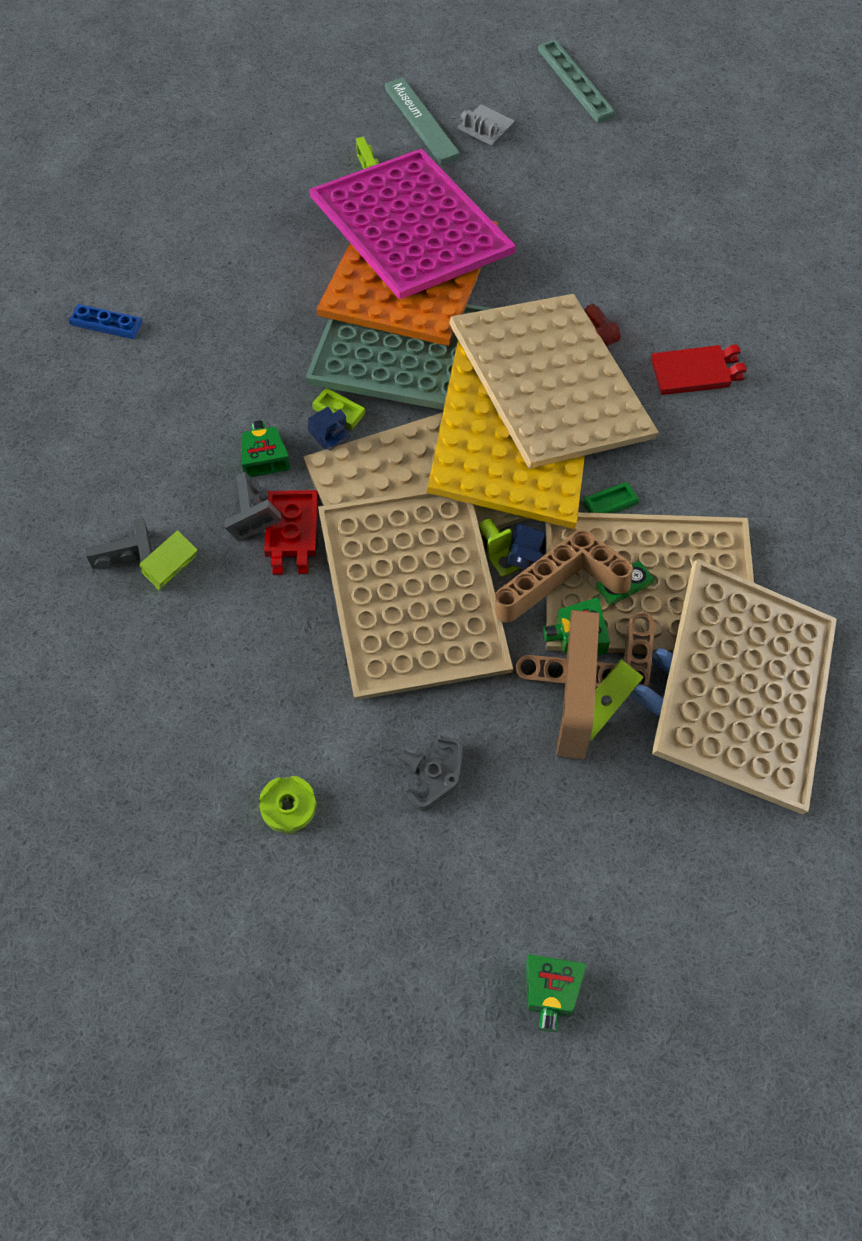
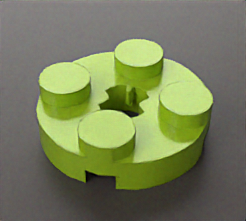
M297 776L283 779L281 777L275 778L263 788L260 794L259 807L264 822L275 831L293 834L307 826L314 817L317 803L313 789L309 783ZM286 798L287 801H289V798L294 799V807L290 810H283L282 800Z

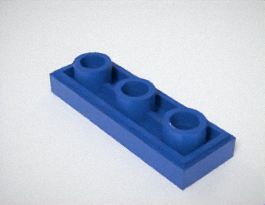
M77 304L69 319L71 326L135 339L143 323L141 317Z

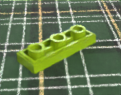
M620 659L595 690L591 741L644 678L643 675L622 659ZM607 695L611 697V700L608 703H603L601 701L603 696Z

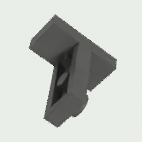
M246 472L237 475L241 513L224 520L225 529L238 542L282 521L281 513L268 499L261 502L259 495L261 487L257 480L251 479Z
M144 518L133 520L136 537L85 548L86 557L92 569H105L112 564L121 562L131 563L139 558L142 562L152 553V548Z

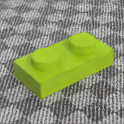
M364 136L356 138L357 156L363 169L379 164L378 159L373 157L372 146L367 144Z
M325 388L312 403L313 409L317 412L326 407H329L333 413L341 409L346 415L345 427L353 430L365 415L364 407L328 388Z

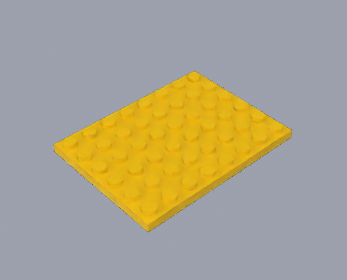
M458 340L426 493L574 529L577 524L585 456L529 469Z

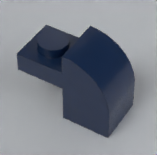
M326 407L308 418V431L325 450H331L351 437L345 428L346 415L341 409L333 413L329 407Z
M518 524L509 547L507 563L525 570L534 564L542 556V553H539V549L545 533Z

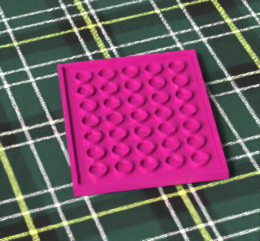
M422 148L310 189V197L399 300L514 254L516 250V245Z

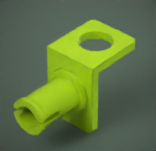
M492 519L482 521L479 524V530L488 541L487 558L501 577H505L521 569L514 565L510 568H503L498 563L500 558L507 557L512 531L507 529L500 533Z

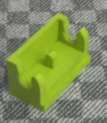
M177 530L144 559L139 566L143 569L141 571L142 574L156 589L160 590L196 557L198 550Z

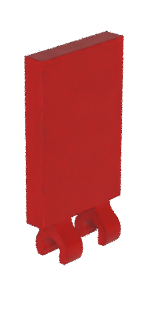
M720 345L652 353L651 362L660 394L667 395L730 387L731 381L744 380L743 373L747 372L745 363H737L730 368L726 366V363L738 362L737 355L741 353L739 345H730L724 350H721Z
M268 491L267 499L281 513L282 519L281 522L265 529L264 553L265 557H271L272 574L283 575V557H297L298 574H308V556H316L318 491Z

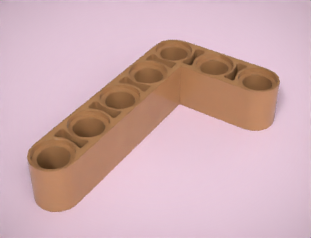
M584 530L577 531L495 593L496 617L498 620L506 623L516 620L581 569L610 591L617 594L626 593L631 588L633 566L628 560L592 533Z
M571 610L564 707L558 735L557 757L585 760L594 720L599 613Z
M640 612L628 621L624 661L643 675L644 678L641 685L647 687L651 674L655 622L650 614ZM636 619L646 621L648 626L646 632L641 633L635 629L634 622ZM634 645H640L644 648L645 656L643 659L639 660L633 657L632 648ZM525 655L518 660L516 673L521 679L528 681L565 684L567 659ZM532 661L536 667L534 674L525 675L522 673L520 668L522 662ZM597 662L595 688H598L603 682V671L605 669L612 670L616 664ZM556 663L561 666L562 675L559 678H553L548 674L547 669L550 664Z

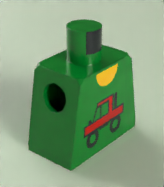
M254 421L251 424L252 431L242 433L241 464L243 472H246L250 477L291 470L288 453L277 428H266L263 421Z
M599 597L559 609L556 625L543 627L545 642L560 640L563 653L567 655L571 610L599 613L597 655H605L608 652L610 640Z
M528 954L526 960L528 1010L541 1012L539 1030L557 1032L559 1016L571 1017L586 963Z

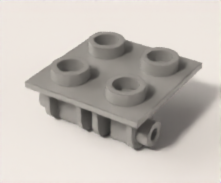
M480 104L473 112L470 110L462 112L461 118L463 122L457 129L492 145L514 123V120Z

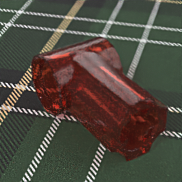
M595 304L588 305L584 311L604 344L608 346L619 342L621 334L615 322L610 323L599 306H595Z

